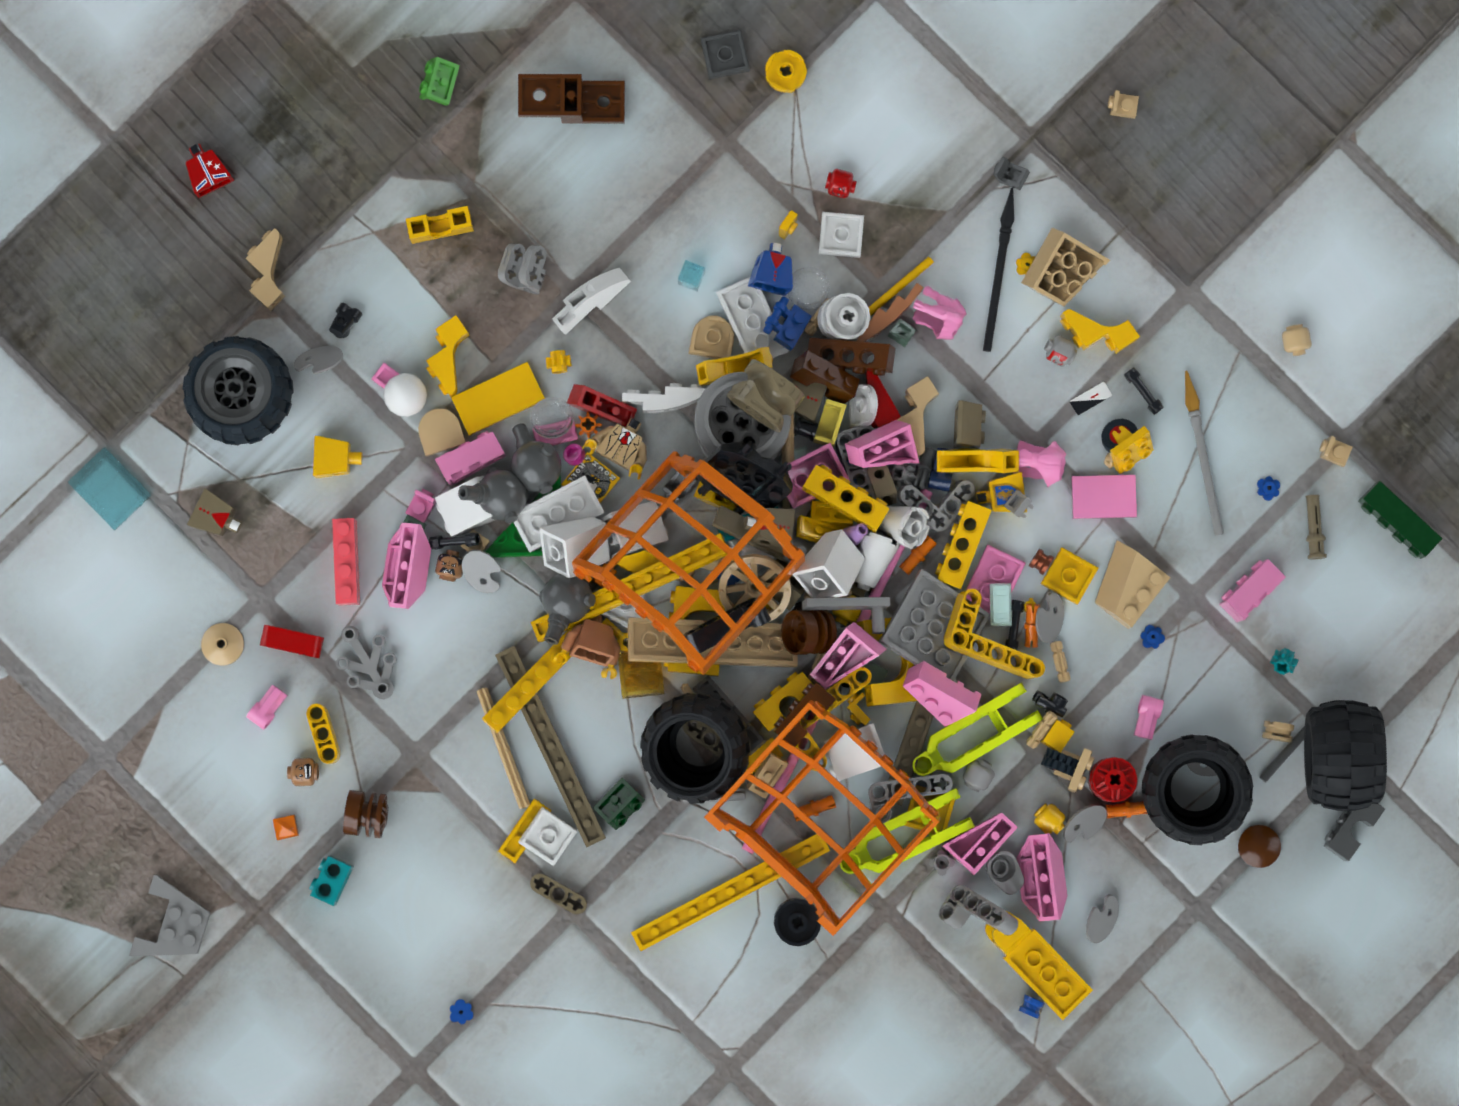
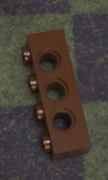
M809 338L808 351L844 371L845 369L852 370L856 374H865V371H872V374L885 376V373L893 372L896 348L890 344ZM834 351L833 358L831 360H827L828 354ZM854 353L853 360L847 362L848 355ZM874 355V360L867 364L868 357Z

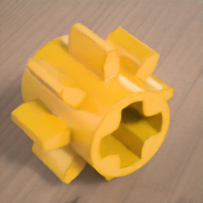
M565 350L551 351L550 357H546V368L551 369L552 374L568 372L567 367L572 366L571 356L566 355Z

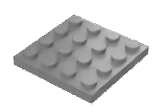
M920 569L879 642L914 665L923 661L946 673V677L954 681L967 656L947 648L944 644V635L959 593L928 572ZM966 598V601L971 604L972 602ZM980 607L972 629V633L980 635L990 617V614ZM961 614L960 621L965 624V617ZM954 634V642L958 644L959 637Z

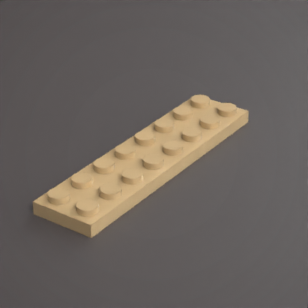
M629 617L628 661L688 663L686 654L666 632L656 630L652 626L651 620L648 618ZM679 619L674 625L684 635L686 632L707 621ZM766 623L759 627L750 626L743 630L714 664L797 667L798 655L790 654L786 650L781 636L782 624ZM715 646L700 653L701 656L705 658Z

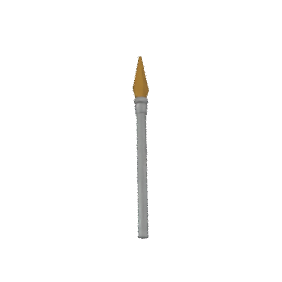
M1186 370L1185 405L1189 410L1188 415L1191 417L1190 421L1194 429L1215 536L1222 535L1223 530L1201 426L1202 420L1201 416H1199L1201 415L1199 410L1200 400Z

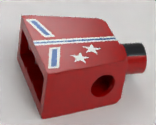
M195 144L189 148L193 158L185 163L193 191L198 198L234 181L212 149L204 152L201 144Z

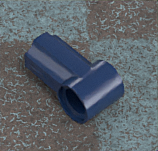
M937 448V451H938V450H949V449H946V448ZM936 452L928 488L949 492L952 473L937 472Z

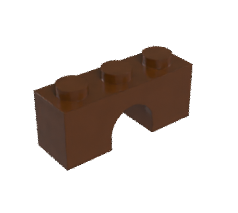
M808 350L794 360L790 374L792 379L805 386H809L812 383H821L827 386L825 397L842 404L847 403L856 396L860 381L855 376Z
M817 682L813 685L809 683L802 691L804 696L801 700L795 699L788 707L790 711L785 718L781 716L775 722L774 726L776 729L774 732L779 735L810 700L813 702L818 701L828 710L836 699ZM799 721L783 739L796 747L808 732L801 726Z

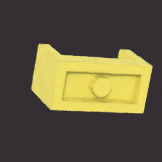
M826 399L814 437V443L821 445L831 443L834 448L847 405Z

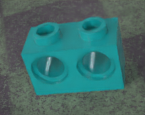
M328 856L327 859L323 858L318 868L321 871L318 879L314 878L309 890H312L310 896L336 906L354 866L333 856ZM332 864H337L340 868V873L337 876L330 874L329 869ZM324 883L328 884L331 888L328 896H324L320 891Z

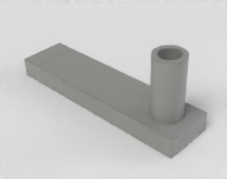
M890 597L806 598L802 601V610H871L872 634L885 633L884 610L890 606Z

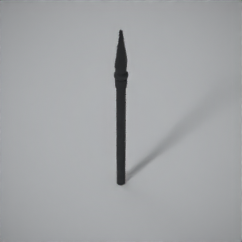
M1013 188L1010 190L1000 218L999 249L983 351L991 352L1007 245L1009 244L1012 232L1011 227L1014 222Z

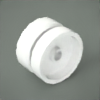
M851 293L839 294L826 300L819 308L817 316L818 327L828 339L845 341L855 339L862 335L869 326V308L858 295Z

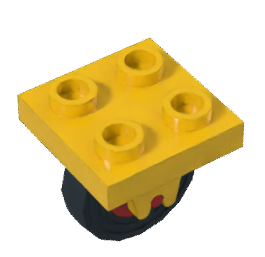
M1123 418L1115 419L1109 422L1102 431V444L1106 451L1111 453L1115 470L1119 474L1131 470L1135 463L1141 459H1146L1154 450L1149 430L1145 426L1138 430L1136 425L1130 420Z

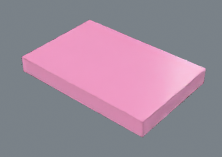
M1135 475L1071 477L1073 519L1137 517Z
M987 545L966 590H978L982 597L980 608L990 614V584L1011 583L1012 593L1026 563ZM967 594L966 598L972 602L971 597Z

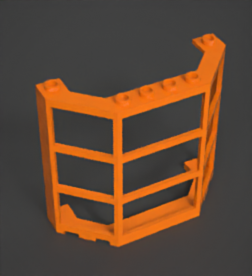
M673 451L572 561L573 573L579 579H586L590 583L593 577L602 581V585L608 591L612 592L614 590L619 594L618 598L624 604H631L635 607V612L643 619L647 617L651 620V624L656 630L666 632L686 654L689 668L696 673L699 671L704 675L805 562V554L800 548H796L790 542L792 538L783 527L777 528L778 526L773 522L775 517L767 509L704 460L699 459L698 462H695L693 457L685 454L681 457L678 452ZM671 468H674L686 477L668 498L650 492ZM698 475L702 476L758 520L733 548L729 547L674 503L678 496ZM644 498L661 504L636 533L619 527ZM668 508L727 554L701 584L642 537ZM763 525L782 546L783 555L790 560V563L767 588L738 555ZM612 533L629 538L628 542L604 568L587 561ZM636 543L696 589L669 619L610 572ZM732 560L761 593L736 623L706 590ZM700 595L703 596L730 628L705 658L701 656L674 625Z
M810 700L704 818L719 832L722 829L736 831V837L746 843L809 904L812 905L814 903L816 905V914L819 916L817 922L834 936L939 823L941 818L938 816L940 813L932 805L928 804L909 781V775L902 769L898 771L893 766L894 762L887 755L884 754L882 756L876 751L878 747L870 740L866 742L860 736L862 733L854 725L850 727L828 712L818 701L813 702ZM809 710L821 720L825 719L839 728L813 758L783 739ZM844 733L902 785L876 815L818 763ZM777 745H780L807 763L782 792L751 774ZM812 768L816 769L870 819L844 849L787 797ZM746 779L776 797L751 826L720 809ZM908 791L921 807L920 810L931 821L903 849L881 819ZM781 802L839 854L813 883L756 832L757 828ZM876 825L899 855L871 884L849 853ZM844 860L867 890L839 918L817 888Z

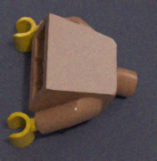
M598 615L590 620L584 619L581 625H575L566 634L561 645V652L553 656L554 662H556L559 655L563 656V662L561 663L563 665L568 660L567 652H570L569 656L605 666L601 671L602 678H606L608 671H610V679H614L617 676L614 666L618 662L620 645L613 635V628L602 624V616Z

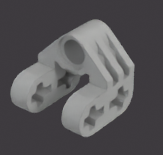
M508 244L498 269L499 280L510 287L539 295L546 275V270L543 269L547 256L545 248L532 245L525 252V248L521 244Z

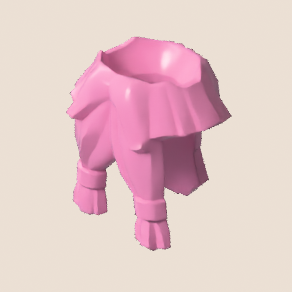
M927 286L924 288L923 294L936 300L938 305L931 306L916 300L913 308L917 310L914 313L913 320L916 324L925 325L932 329L936 339L952 340L963 324L962 320L967 315L966 310L958 299L954 300L948 296L941 295Z
M1019 441L1017 450H1019V472H1022V477L1044 479L1047 488L1062 479L1066 464V453L1056 441H1053L1047 448Z

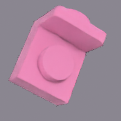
M422 489L421 492L415 490V495L405 513L425 523L436 503L435 499L432 498L434 494L425 489Z

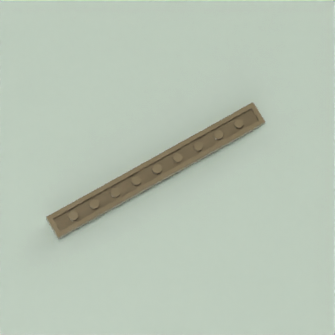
M515 646L495 655L510 688L527 672ZM536 693L521 708V711L587 848L606 839Z

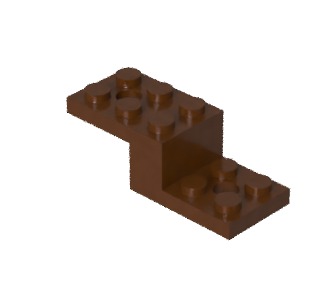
M518 74V117H561L562 124H625V81H583L582 74ZM536 91H543L546 94L545 98L541 101L535 100L533 96ZM601 97H606L610 100V103L606 107H601L598 105V100Z

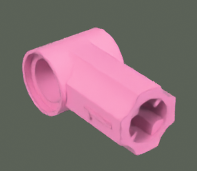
M272 685L260 702H257L251 708L246 717L261 729H266L275 717V712L288 695Z
M1146 695L1141 696L1134 736L1152 740L1157 719L1160 718L1164 700Z

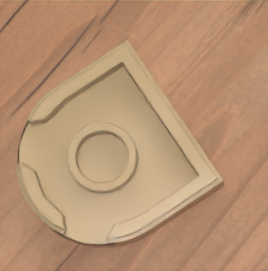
M707 316L700 320L692 332L689 354L713 359L731 357L734 343V331L731 325L720 316Z
M433 409L427 412L419 423V437L426 457L456 448L466 442L458 418L446 409Z

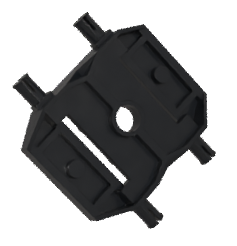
M742 441L721 444L705 460V462L764 508H775L792 492L793 484L788 474V471L792 468L791 464L785 462L781 465L772 459L761 457L755 450L756 444L752 443V441H749L747 444ZM697 476L703 484L698 489L699 495L705 496L706 493L712 490L736 504L702 476ZM770 476H773V478L766 485H764L754 496L752 495L753 492L761 484H763ZM737 505L733 511L741 515L745 510Z

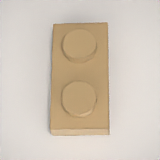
M771 752L763 760L754 776L774 787L788 766V762ZM750 781L746 786L748 790L765 799L769 794Z

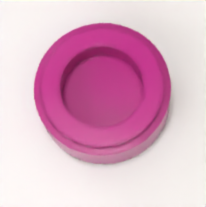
M570 444L565 448L563 458L569 465L576 466L584 460L585 451L579 444Z

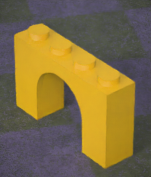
M676 586L675 591H671L670 603L674 604L673 612H669V618L696 589ZM706 589L725 610L720 601L719 590ZM700 595L680 620H685L690 614L695 612H715V610ZM664 662V667H668V672L703 675L699 671L697 673L694 672L687 663ZM713 664L704 675L718 677L719 665Z
M884 618L885 629L889 624L891 618ZM872 619L856 622L858 626L877 642L880 640L882 634H872ZM900 656L901 669L894 680L886 683L869 684L864 687L866 706L917 701L903 687L908 669L915 665Z

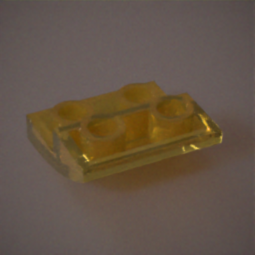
M628 652L619 654L618 664L622 699L665 694L661 662L628 661Z

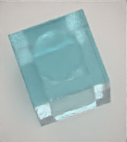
M685 260L678 277V284L698 292L705 274V267Z

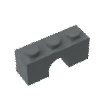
M1371 804L1368 808L1347 811V813L1343 812L1336 822L1338 823L1334 831L1330 830L1326 835L1324 847L1342 860L1350 861L1361 845L1352 836V826L1358 821L1365 823L1367 826H1374L1385 811V808L1379 804Z

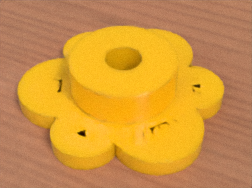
M1023 253L1021 258L1016 260V265L1018 266L1016 271L1019 275H1026L1035 256L1031 257L1029 253Z

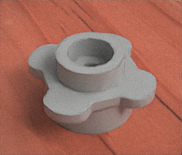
M939 850L937 856L929 860V865L934 867L941 876L945 875L946 871L955 864L954 859L949 858L944 850Z

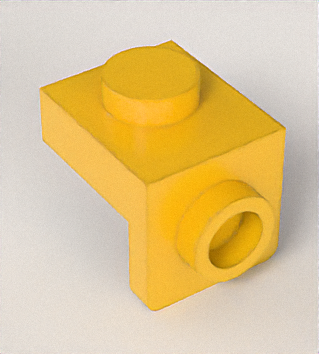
M855 693L847 701L850 705L846 707L852 713L849 717L857 725L862 724L863 726L871 720L857 705L866 696L864 693L860 695Z

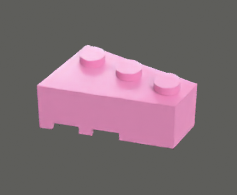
M898 420L845 443L849 463L862 468L919 463L911 425Z
M486 431L478 435L476 440L461 444L457 449L444 453L436 458L435 461L447 483L452 486L506 457L495 434Z
M1269 559L1263 562L1261 560L1257 561L1251 567L1253 572L1248 577L1244 574L1236 582L1238 586L1233 591L1229 589L1221 597L1223 601L1219 605L1236 622L1245 620L1249 616L1248 614L1255 607H1258L1261 601L1285 579L1286 576Z
M853 622L845 628L811 672L810 676L824 688H828L864 664L875 659L887 649Z
M923 661L908 669L903 687L944 727L977 711L981 693L978 691L973 693L964 687V683L952 681L946 677V673Z
M998 813L941 846L971 874L975 875L1018 827L1003 813Z

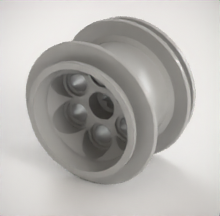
M734 372L716 379L704 390L699 398L695 410V434L698 444L707 458L721 444H725L722 436L726 433L733 435V442H743L746 438L753 439L756 444L755 450L761 457L775 460L782 452V447L790 431L791 416L782 415L784 422L780 433L771 429L761 433L757 429L760 422L740 408H734L730 404L731 400L727 397V394L731 391L734 384L747 381L748 377L745 372ZM724 413L727 415L728 420L725 423H719L716 421V416ZM740 419L748 422L745 429H742L741 426L737 427Z

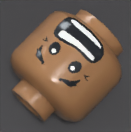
M296 758L292 761L291 766L287 767V778L292 780L294 786H312L315 780L319 779V765L312 758Z

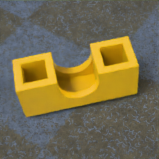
M468 206L449 209L447 213L439 216L429 217L425 214L406 218L409 239L412 244L474 231Z
M803 671L800 674L794 672L786 679L789 683L783 688L778 685L770 692L772 697L767 701L761 699L753 706L756 709L753 711V714L768 732L775 728V722L783 716L779 709L780 701L785 697H793L800 701L804 696L802 691L809 683L812 684Z

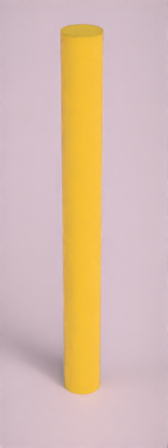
M928 256L868 307L870 316L931 266L934 261Z

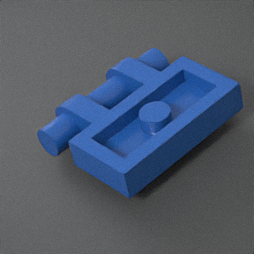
M783 296L774 305L772 315L766 319L763 332L766 334H770L772 330L777 334L773 340L791 351L794 349L812 316L795 304L789 310L786 306L789 299ZM780 316L785 318L782 325L778 322Z

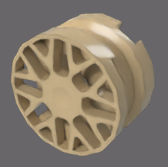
M1264 721V727L1266 728L1265 732L1262 733V738L1292 742L1291 731H1294V725Z

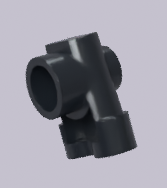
M340 303L336 309L337 315L329 331L337 338H346L350 333V327L353 323H357L363 315L362 312L357 308L349 307L346 303Z
M1039 690L1033 695L1032 701L1040 708L1046 709L1045 713L1052 711L1063 718L1067 711L1065 706L1068 700L1055 692L1049 698Z

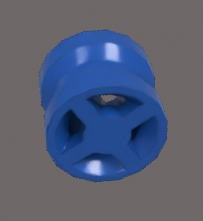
M1025 994L1023 998L1024 1003L1019 1007V1011L1038 1019L1040 1016L1039 1010L1045 1003Z

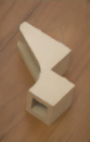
M275 228L272 231H267L262 237L263 241L258 246H253L248 251V256L246 257L247 261L263 275L262 278H257L252 283L250 292L270 311L285 297L276 286L274 280V272L283 237Z
M928 376L906 389L905 400L910 407L914 406L915 409L897 419L911 425L918 458L925 451L924 409L929 402L939 395Z

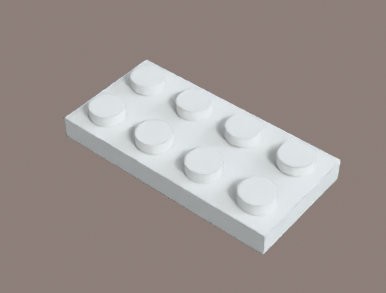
M750 277L716 292L744 353L761 347H769L772 358L775 359L790 352L773 340L777 334L773 330L770 334L763 332L765 321L772 315V311L762 290L748 287Z
M584 475L525 506L517 516L518 519L514 524L528 551L531 553L542 547L540 527L588 517L597 518L605 514Z

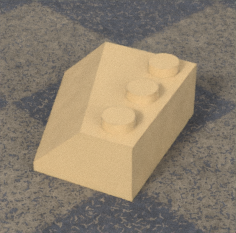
M1051 228L1021 283L1050 300L1065 306L1082 289V285L1089 279H1092L1097 274L1096 272L1110 260L1068 234Z
M1116 540L1095 604L1127 629H1130L1171 577L1139 552Z

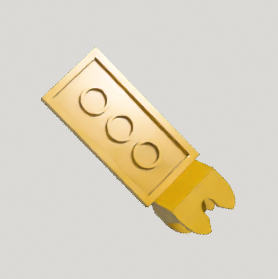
M1008 912L1018 920V928L1011 935H1004L986 924V935L1005 954L1003 959L1060 1019L1064 1020L1093 991L1034 928L1030 930L1022 920L1012 913Z

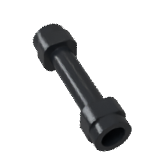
M1134 367L1124 374L1129 384L1132 382L1149 404L1147 408L1153 415L1164 408L1160 400H1155L1140 380V374Z
M473 532L458 537L443 538L442 535L429 538V544L431 549L434 550L442 549L444 546L464 544L467 547L480 544V535Z
M1012 600V626H1010L1009 637L1005 640V646L1017 650L1019 644L1017 634L1020 614L1024 611V601Z

